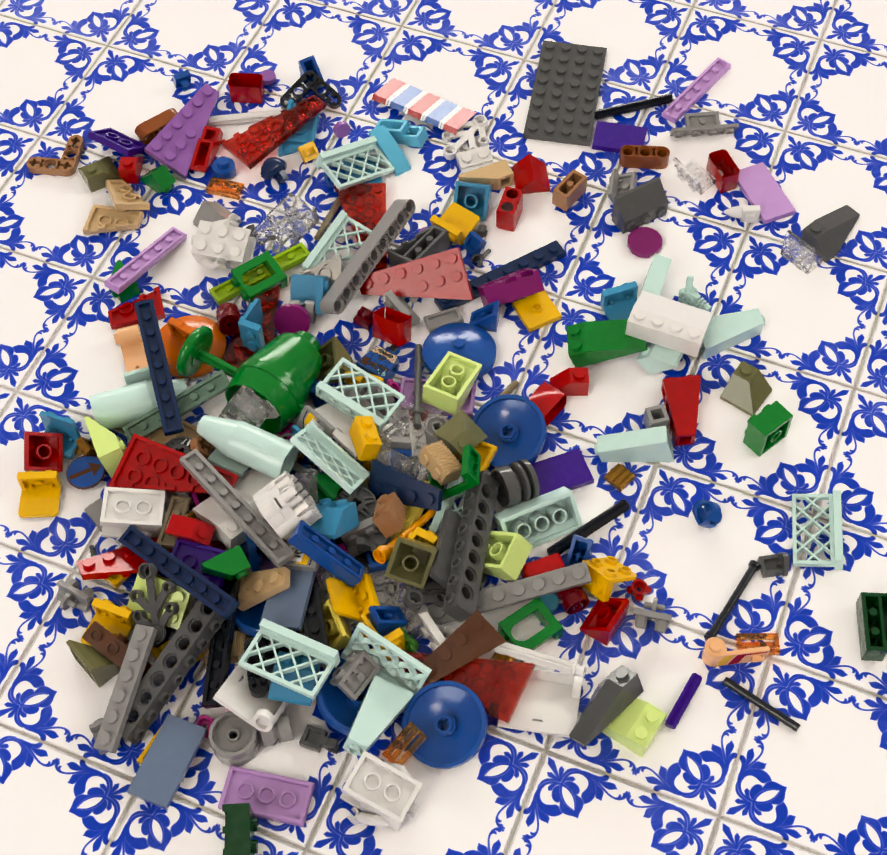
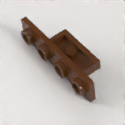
M94 621L82 638L121 668L130 640L121 633L118 635L111 633L97 621ZM148 661L145 666L141 680L144 678V676L152 666V664H150Z

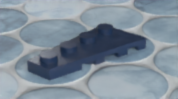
M372 459L369 490L375 495L376 500L383 494L388 495L394 491L404 505L434 511L441 510L443 490L422 480H417L410 474L400 472L395 467L383 464L378 459Z

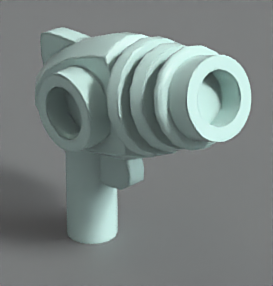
M688 275L685 288L679 290L678 300L684 304L710 311L712 306L703 297L701 298L698 289L693 286L694 276Z

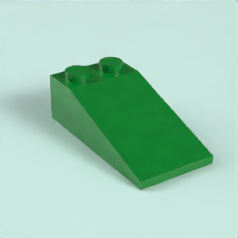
M628 319L588 321L566 326L568 355L575 367H583L646 351L647 341L625 335Z

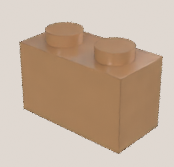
M573 169L553 189L552 204L566 212L586 192L587 176Z
M394 491L388 495L383 494L377 500L372 521L384 537L388 538L403 530L408 509Z

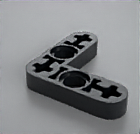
M313 71L305 72L280 98L282 109H287L288 104L285 105V100L288 101L292 98L294 103L299 104L310 91L332 109L339 108L342 103L339 93ZM308 77H309V78H312V77H313V82H312V81H308L307 78H308ZM321 86L327 88V91L323 94L318 92V88ZM298 87L303 88V93L300 95L294 92ZM330 94L333 99L337 98V103H331V98L328 95Z
M294 631L301 635H304L301 631ZM254 637L248 638L245 641L244 653ZM262 637L258 647L269 646L271 641ZM280 647L276 649L277 655L279 651L290 653L289 648L287 647ZM273 650L261 653L263 661H265V657L275 656ZM259 655L249 657L246 663L251 665L259 663ZM247 670L251 695L255 698L265 697L269 692L268 679ZM256 678H260L262 686L260 691H257Z

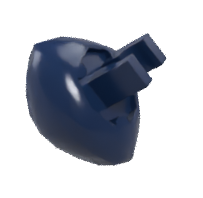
M271 157L263 162L260 172L263 179L270 180L275 177L279 185L289 179L285 172L287 163L284 160Z

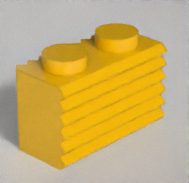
M356 416L354 417L355 419L349 434L359 461H372V459H376L382 446L381 437H379L373 417Z

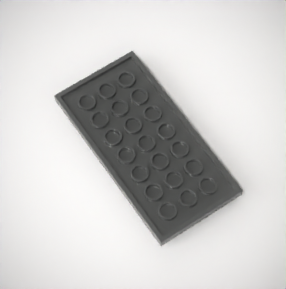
M543 40L523 138L590 147L595 120L594 112L597 109L607 48Z

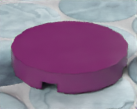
M640 227L634 229L628 235L627 246L633 255L641 258H650V256L661 251L663 239L656 230L649 227Z
M288 303L279 307L276 311L274 325L280 334L285 332L296 333L297 331L307 332L310 328L311 318L308 311L301 305Z

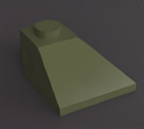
M109 156L78 168L91 193L106 187V179H121L119 171Z
M335 336L320 346L319 353L322 359V366L316 381L324 380L342 357L353 363L352 357ZM342 365L339 369L340 374L350 371V368ZM338 379L330 380L328 383H329V384L339 383V380H338Z
M742 360L731 375L720 399L752 416L770 395L772 388L759 369Z
M462 409L433 434L439 441L442 440L445 443L447 449L454 454L457 460L462 459L463 446L470 444L476 449L488 438Z
M398 536L384 576L424 589L437 552L436 547L416 539Z
M73 640L66 641L75 660L99 688L119 673L117 665L93 646Z

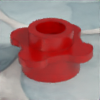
M637 578L632 582L631 586L627 587L626 591L628 594H632L636 601H642L646 594H650L651 587L647 586L644 580Z

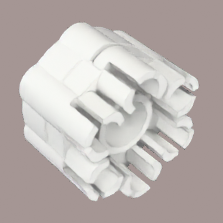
M285 471L256 492L253 498L260 513L280 538L288 541L300 520L311 526L322 518V515L315 506L316 503L312 496H307L309 493L305 489L302 490V484L300 482L294 484L298 479L293 474L291 475Z

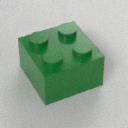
M777 400L771 405L767 404L759 414H754L748 419L743 443L760 457L787 436L793 415Z

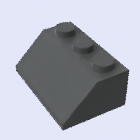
M657 177L614 197L612 222L622 234L633 231L637 227L648 224L650 221L667 214L668 199L661 179Z

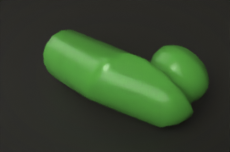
M403 627L400 628L404 633L406 652L415 654L419 649L418 641L410 636Z

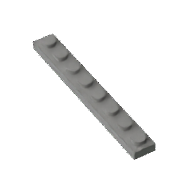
M197 449L179 458L180 464L277 568L295 557V552Z
M584 561L479 591L476 610L482 614L592 583L587 562ZM435 604L427 606L428 613L436 625L456 621L442 611L443 606L438 607Z

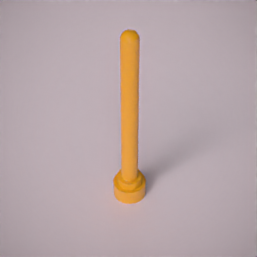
M428 510L398 536L407 538L408 534L411 531L414 532L417 526L422 527L434 517L436 511ZM397 537L387 545H380L373 550V557L378 563L383 564L390 559Z

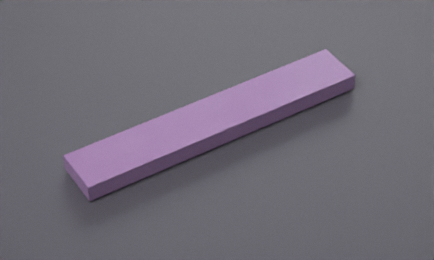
M717 57L662 112L661 117L676 124L731 69L732 64Z
M175 227L170 228L105 280L104 286L120 294L187 239V234Z

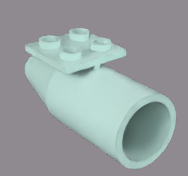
M149 366L123 373L126 386L89 396L94 419L97 423L111 430L125 426L158 407ZM172 379L176 396L188 389L185 379Z
M204 415L197 426V433L216 448L207 458L208 462L240 477L249 468H252L272 478H277L285 471L290 473L298 455V448L288 440L245 421Z

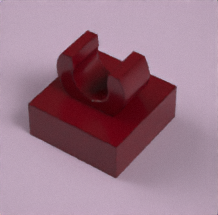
M362 306L353 318V323L369 331L373 326V311Z

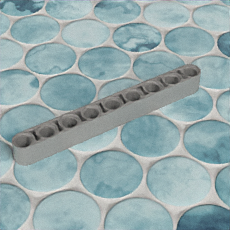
M397 199L391 204L322 298L320 309L324 314L339 315L345 310L414 214L416 205L412 199Z

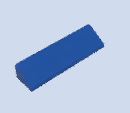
M300 520L289 537L288 542L348 586L354 587L361 582L365 566L307 523Z

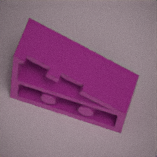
M531 268L520 269L477 287L483 306L498 300L500 307L502 304L517 301V299L545 290L538 269Z

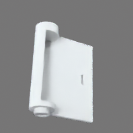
M354 389L344 390V395L353 397L355 396ZM366 399L359 400L361 406H371V404ZM329 403L314 409L336 428L331 437L355 459L358 458L349 434L354 419ZM375 410L376 415L384 419L385 416L378 410ZM389 420L379 433L382 445L389 442L391 436H395L398 432V428Z
M507 664L506 668H502L500 680L504 681V689L497 727L570 738L569 734L577 722L583 676H573L567 673Z
M238 665L213 697L219 704L261 732H269L289 704L287 702L268 699V694L262 698L253 697L249 690L247 670ZM256 678L257 691H260L262 687L260 678Z

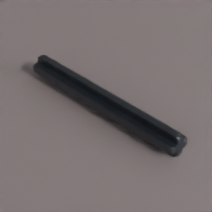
M669 93L599 109L594 112L595 119H603L673 102V96Z
M619 501L547 548L548 556L555 553L562 554L568 550L574 534L586 538L629 509L627 501Z

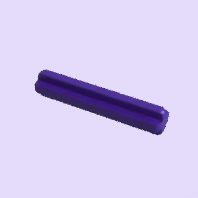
M697 673L691 674L665 721V725L670 729L676 728L702 681V677Z

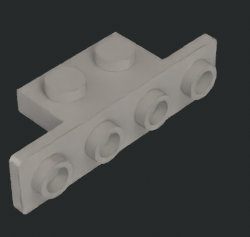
M719 111L685 113V127L672 128L669 134L675 138H682L685 135L697 137L707 133L712 136L720 132L733 134L739 128V123L720 124Z

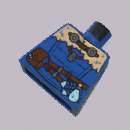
M393 344L387 350L380 345L375 346L360 358L356 365L367 373L384 378V383L386 384L388 379L394 378L400 367L399 357L397 356L400 350Z

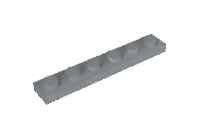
M135 625L93 746L96 750L114 754L117 752L158 631L154 627Z

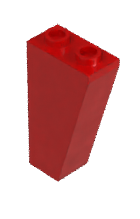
M700 375L668 377L662 380L661 392L665 409L670 419L669 425L675 446L694 444L698 418Z

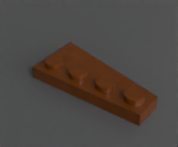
M476 610L422 662L432 669L426 682L428 684L437 682L507 641Z

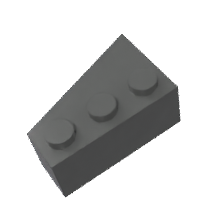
M433 224L415 234V238L408 242L405 240L396 249L393 250L391 248L387 250L390 266L393 267L446 251L450 247L448 231Z

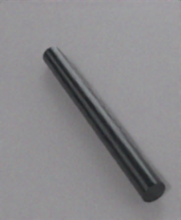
M728 677L722 682L723 685L795 732L801 726V724Z

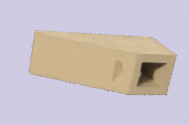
M504 159L458 175V180L492 185V190H500L506 186L514 185V173Z

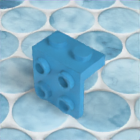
M293 274L291 276L290 299L301 300L302 303L305 300L315 301V314H324L320 309V302L330 287L328 276Z
M636 281L624 283L614 288H607L601 292L600 305L608 320L629 318L637 301L638 285Z
M255 298L253 303L249 304L246 313L238 321L242 345L251 351H258L265 346L261 326L264 318L261 301L258 298Z
M41 411L39 416L46 429L45 432L63 434V457L73 460L76 455V449L79 447L75 442L81 437L75 421L70 417L58 416L51 411Z

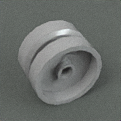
M231 711L219 715L210 726L208 736L215 756L221 763L239 767L255 758L260 747V738L255 727Z

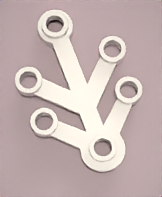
M476 115L472 121H467L461 126L456 135L447 131L443 132L442 141L445 143L451 142L453 138H460L454 145H446L443 148L444 157L447 160H453L457 151L467 141L470 147L469 150L478 148L476 147L474 137L477 131L480 136L479 146L489 145V139L486 137L485 129L488 127L487 118L484 115ZM462 128H470L469 130L461 131Z

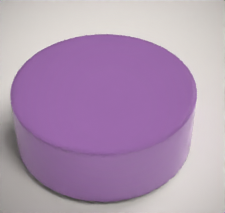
M263 70L260 73L263 76L264 85H271L276 81L274 71Z
M339 121L333 127V133L338 138H344L350 132V126L346 121Z

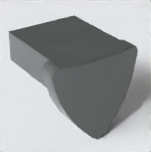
M781 552L758 557L757 561L761 565L762 578L781 575L783 577L788 576L790 564L788 553Z

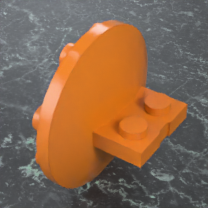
M196 315L179 318L171 317L167 324L160 329L171 376L179 379L196 378L211 373L215 369L203 363L200 369L189 377L180 376L177 372L176 363L180 349L187 337L200 326L211 328L213 343L209 353L223 360L227 350V341L225 334L219 330L218 324L215 321Z

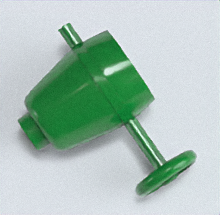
M200 326L185 340L177 357L176 369L178 374L183 377H189L195 374L203 363L219 371L222 369L226 375L232 377L225 392L227 403L232 411L242 421L272 434L281 432L301 414L322 366V359L319 353L321 349L320 344L314 336L305 331L280 334L241 363L238 368L209 353L213 343L211 328ZM251 390L252 395L248 397L249 391ZM268 400L280 416L271 419H261L263 403Z

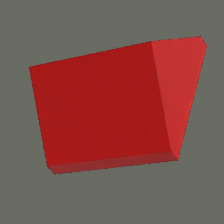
M528 154L512 166L515 188L523 190V194L550 192V184L544 162Z
M24 431V471L41 472L52 470L58 473L63 472V434Z
M609 598V601L606 602L598 599L579 630L608 646L628 613L630 601L627 598Z

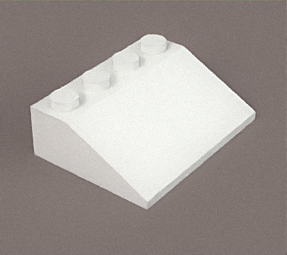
M642 290L628 318L625 335L697 358L714 313Z
M251 468L242 477H239L234 489L265 519L260 513L253 495L275 478ZM211 496L192 509L201 521L216 527L214 535L229 550L247 540L246 533Z

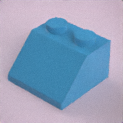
M458 180L455 183L453 202L478 215L480 220L486 221L491 201L492 185Z
M324 498L315 505L320 511L319 513H321L322 518L312 524L311 527L327 539H337L359 526L356 502H347V499L331 501L330 498Z
M279 651L277 656L279 657L289 652ZM305 655L294 657L296 665L309 661ZM292 658L279 662L281 669L294 666ZM277 663L274 664L273 672L279 671ZM321 663L313 665L315 673L320 672ZM311 666L298 670L300 678L313 674ZM296 671L283 675L284 679L289 682L298 679ZM315 679L302 683L303 688L311 692L316 686ZM271 681L268 699L311 707L313 699Z

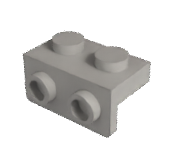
M612 169L607 194L613 203L615 196L636 187L638 177L636 172L619 175L616 169Z
M391 290L385 293V307L410 315L412 317V327L420 323L419 316L402 297L397 298Z

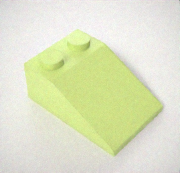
M448 351L423 385L422 402L455 415L465 403L482 368V364Z
M86 416L84 420L98 459L112 478L127 447L124 441H119L114 433Z
M490 531L483 573L502 580L516 581L533 545L519 533Z
M137 574L132 590H142L144 598L148 600L146 579L140 578ZM158 574L154 577L157 597L162 590V584L165 581H172ZM176 584V591L168 595L159 612V618H161L165 611L166 603L177 602L179 612L171 616L166 626L178 630L190 613L189 606L195 597ZM129 598L127 604L129 609L132 611L144 610L138 603L132 602ZM145 611L147 613V618L151 620L150 614L147 611Z
M636 698L602 733L643 758L665 724L667 714L652 704Z

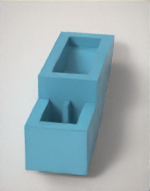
M380 118L374 127L375 129L384 125L397 143L411 147L422 148L429 137L425 126H412L408 120Z
M384 125L369 131V137L375 136L378 140L376 145L395 168L393 173L396 176L411 170V166L403 151Z

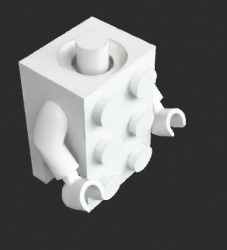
M232 213L227 219L214 222L200 220L196 235L191 237V245L193 246L190 253L197 263L205 265L210 270H232L252 259L257 239L250 237L251 229L238 227L239 223L236 221L241 219V217Z
M104 487L100 526H102L101 537L117 538L116 543L119 546L115 547V549L125 547L118 540L130 525L150 539L159 537L167 512L165 511L166 491Z
M364 751L344 784L340 799L354 806L351 810L356 815L354 817H347L352 824L362 823L369 826H388L398 832L406 815L412 818L415 817L420 806L415 804L414 801L423 784L413 779L403 765L392 762L388 763L385 758L378 759Z

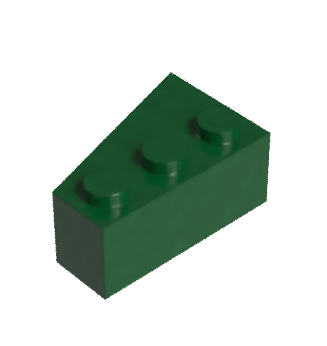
M861 592L856 601L861 660L883 661L887 654V593Z
M250 803L222 804V812L225 813V826H222L223 834H225L223 855L258 854V840L254 839L255 832L259 829L258 818H255Z

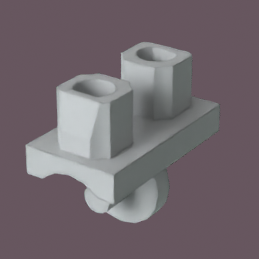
M73 578L66 582L60 579L56 583L58 586L57 600L61 601V609L65 611L70 607L73 609L77 608L84 613L90 610V602L94 598L93 589L85 587L82 591L79 590V583Z
M654 597L653 603L644 602V607L650 608L651 611L635 608L633 614L635 616L636 628L646 629L648 619L656 620L654 631L665 633L668 623L671 622L672 615L656 612V610L664 611L665 605L657 604L658 598Z

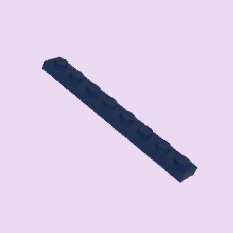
M555 240L470 280L469 283L474 300L480 297L478 286L523 268L540 269L565 257L566 251ZM434 298V303L440 311L460 307L472 301Z
M153 299L135 302L134 306L164 435L169 436L184 432Z
M132 525L128 527L118 540L147 563H153L159 572L225 620H228L240 603Z

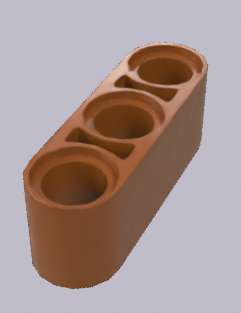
M174 108L167 109L139 124L135 128V134L144 144L148 145L178 112Z
M624 145L620 149L619 164L624 168L665 169L668 166L670 150L664 146Z

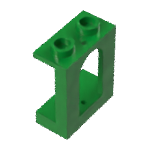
M269 251L231 270L232 278H230L232 285L240 290L242 299L249 304L253 303L255 297L277 285L281 289L288 286L286 274ZM262 264L272 275L253 286H247L242 282V276Z
M470 444L463 446L462 459H459V463L462 465L461 476L466 481L448 489H444V485L441 486L437 480H434L429 472V484L443 490L442 501L479 485L481 455Z
M535 598L498 623V633L507 643L535 650L551 638H554L555 641L561 638L563 627L540 598ZM532 613L545 627L525 641H518L511 634L512 627Z

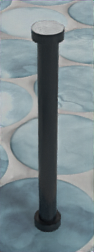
M750 560L747 571L709 632L705 633L704 638L706 640L717 636L751 578L761 568L760 563Z

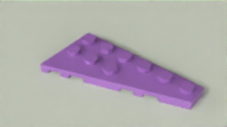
M205 83L144 148V152L186 180L198 138H201L204 126L208 125L209 118L219 97V91Z

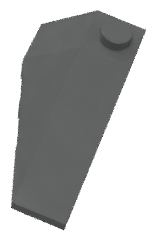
M848 205L834 210L806 226L802 231L799 243L827 263L839 253L860 214Z
M621 665L601 681L570 732L569 737L583 747H586L644 691L638 673Z

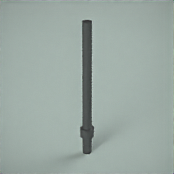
M416 344L412 417L413 427L420 429L421 418L423 417V408L421 407L422 345Z

